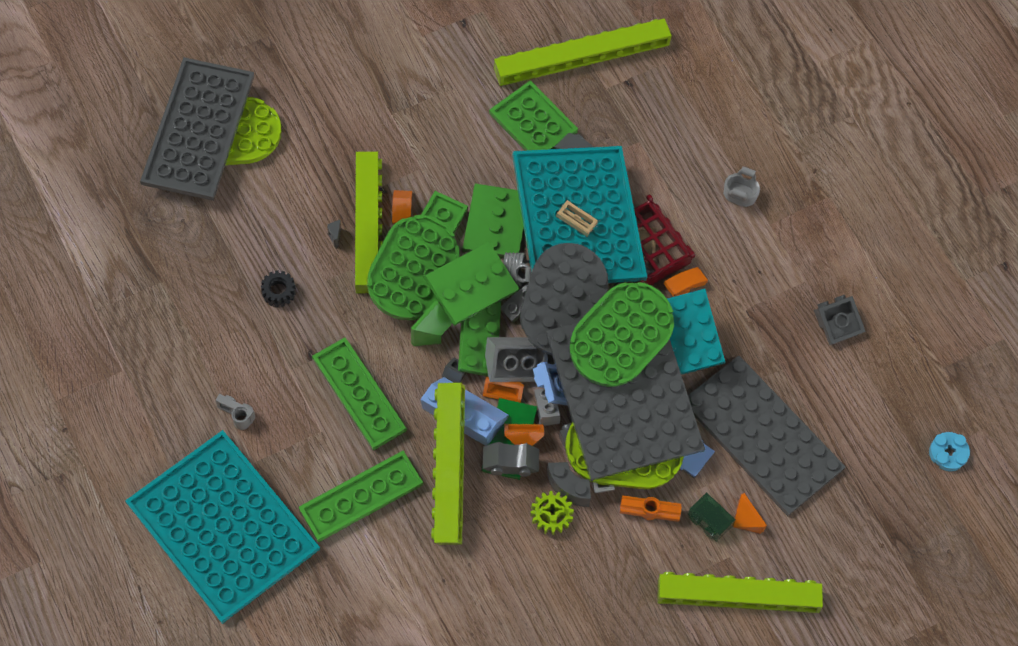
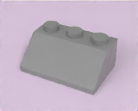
M487 337L485 359L489 381L535 382L533 369L537 367V364L547 362L548 354L534 347L529 342L528 337Z

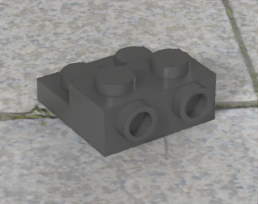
M845 295L834 298L835 302L831 304L828 301L818 304V309L814 310L820 328L823 327L829 345L866 332L853 296L846 298Z

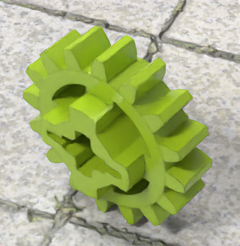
M550 491L548 496L543 492L541 499L539 497L535 498L536 503L531 505L533 510L530 512V516L534 517L532 519L533 524L538 523L537 530L544 528V534L551 530L552 535H554L555 530L562 533L563 527L569 528L568 522L573 521V517L570 515L574 514V509H569L572 507V502L566 503L567 496L561 498L560 492L553 495V492Z

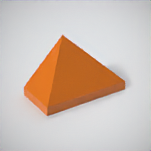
M486 377L483 396L521 403L524 384L520 382H490L489 377Z
M504 424V435L514 445L527 443L533 446L544 436V425Z
M745 493L741 494L737 504L733 527L759 534L763 533L767 526Z

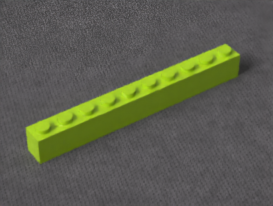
M665 18L654 19L643 24L637 23L634 26L621 27L609 32L604 31L597 35H587L576 40L570 39L559 44L554 43L542 48L537 47L530 51L500 56L494 59V71L499 85L504 86L669 46L672 35Z

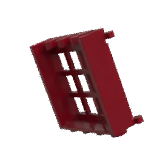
M649 194L646 196L648 201L634 208L636 219L640 221L637 224L638 229L644 227L650 235L640 242L643 255L645 256L644 262H649L655 272L647 275L646 281H633V283L641 282L653 285L691 264L692 259L695 258V253L690 246L683 242L681 234L674 230L669 218H665L660 206L653 202V197ZM650 211L653 216L644 220L642 215ZM657 220L663 229L654 234L648 223ZM664 233L673 242L665 247L657 238ZM654 240L660 250L649 255L642 245ZM676 246L683 256L674 261L668 250ZM663 253L670 263L659 269L653 258Z

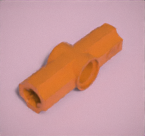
M622 495L620 514L641 516L646 520L662 519L679 522L682 507L680 503L659 501L655 497L645 499ZM646 506H653L655 511H648Z

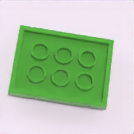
M531 80L489 110V114L525 151L555 149L554 146L568 133L576 134L578 132V128Z
M475 183L462 252L468 253L490 242L499 258H504L506 252L519 253L524 225L518 190Z
M490 242L424 276V279L454 326L519 291V287Z

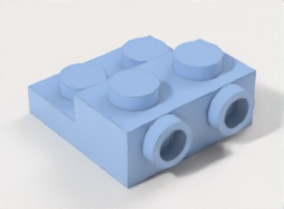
M548 362L537 364V367L533 369L534 380L537 387L545 388V396L548 403L567 405L556 365L548 364Z

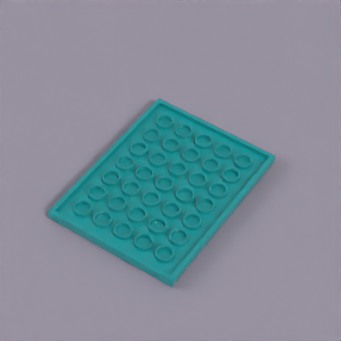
M622 146L513 151L512 159L531 273L536 261L547 249L561 243H575L587 247L601 259L607 272L608 283L646 281L647 272ZM567 200L598 220V224L588 237L556 217L557 212ZM581 217L582 220L591 225V223Z
M224 430L125 500L128 507L221 624L320 550L319 545Z

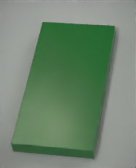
M499 398L497 408L509 415L504 424H534L537 406ZM504 424L490 444L500 442L514 445L504 435ZM482 465V470H481V472H486V473H490V474H491V471H487V470L483 469V465ZM519 474L499 475L517 480L521 478Z

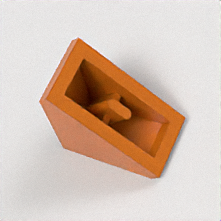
M394 190L392 225L403 218L411 217L412 191Z

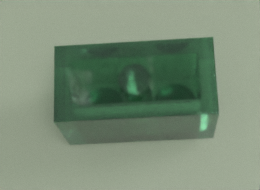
M707 492L690 508L688 513L690 520L695 525L702 527L706 536L714 539L716 542L733 527L736 520Z

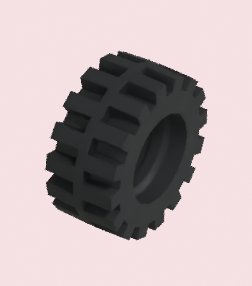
M276 270L274 274L270 272L269 276L266 275L264 277V280L261 282V292L264 301L268 302L270 306L274 304L275 307H279V305L284 307L285 303L289 305L291 303L290 300H294L296 286L293 277L291 278L289 273L285 274V271L279 273V270ZM275 284L286 286V290L281 294H274L270 291L271 287Z

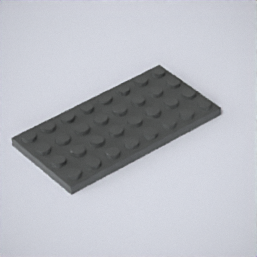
M183 57L140 180L141 185L214 201L255 77L254 72Z
M737 356L688 395L695 418L787 517L846 467L740 356Z

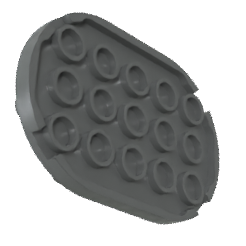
M575 243L557 244L547 249L538 258L532 269L520 310V322L529 342L546 354L552 355L546 331L579 323L607 292L608 276L601 259L587 247Z

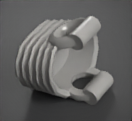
M743 166L738 173L729 175L724 184L723 194L725 198L740 206L748 207L753 205L760 193V186L756 181V171ZM742 174L747 175V176H750V177H752V178H751V179L744 178V177L742 176Z
M506 252L503 264L521 289L524 287L525 282H529L531 276L530 261L526 259V253ZM521 268L526 269L525 274L522 273Z

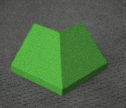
M437 301L411 327V344L413 346L441 344L442 334L451 326V320Z

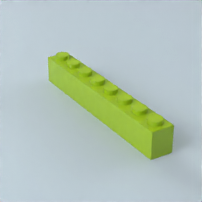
M356 152V293H369L367 288L368 272L382 245V241H379V235H382V224H379V219H382V208H379V202H382V191H379V186H382V175H379V170H382V159H378V152Z
M438 383V389H435L434 393L435 400L437 401V408L434 409V419L437 420V428H434L436 448L433 449V458L436 460V468H433L435 488L432 490V497L435 500V508H432V519L435 520L434 528L431 530V537L434 543L438 545H462L465 386L462 383Z
M664 572L658 578L657 603L819 613L823 608L822 584L816 583L813 580L796 582L794 579L776 581L774 578L756 580L755 577L737 579L731 575L721 578L712 574L695 576L693 573L675 575L674 572Z

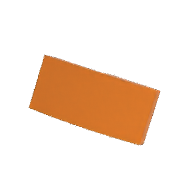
M695 267L669 278L664 282V285L671 295L675 297L689 293L692 288L705 286L708 279L699 267Z

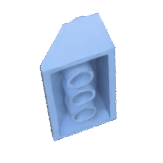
M445 377L432 383L420 399L422 409L434 415V409L437 408L434 393L435 389H438V383H453ZM465 390L464 434L485 446L489 445L509 415Z

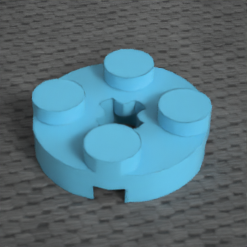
M944 432L935 437L930 445L929 454L931 460L936 462L942 470L956 471L965 465L969 459L970 449L963 435ZM947 448H951L954 451L952 456L945 452Z

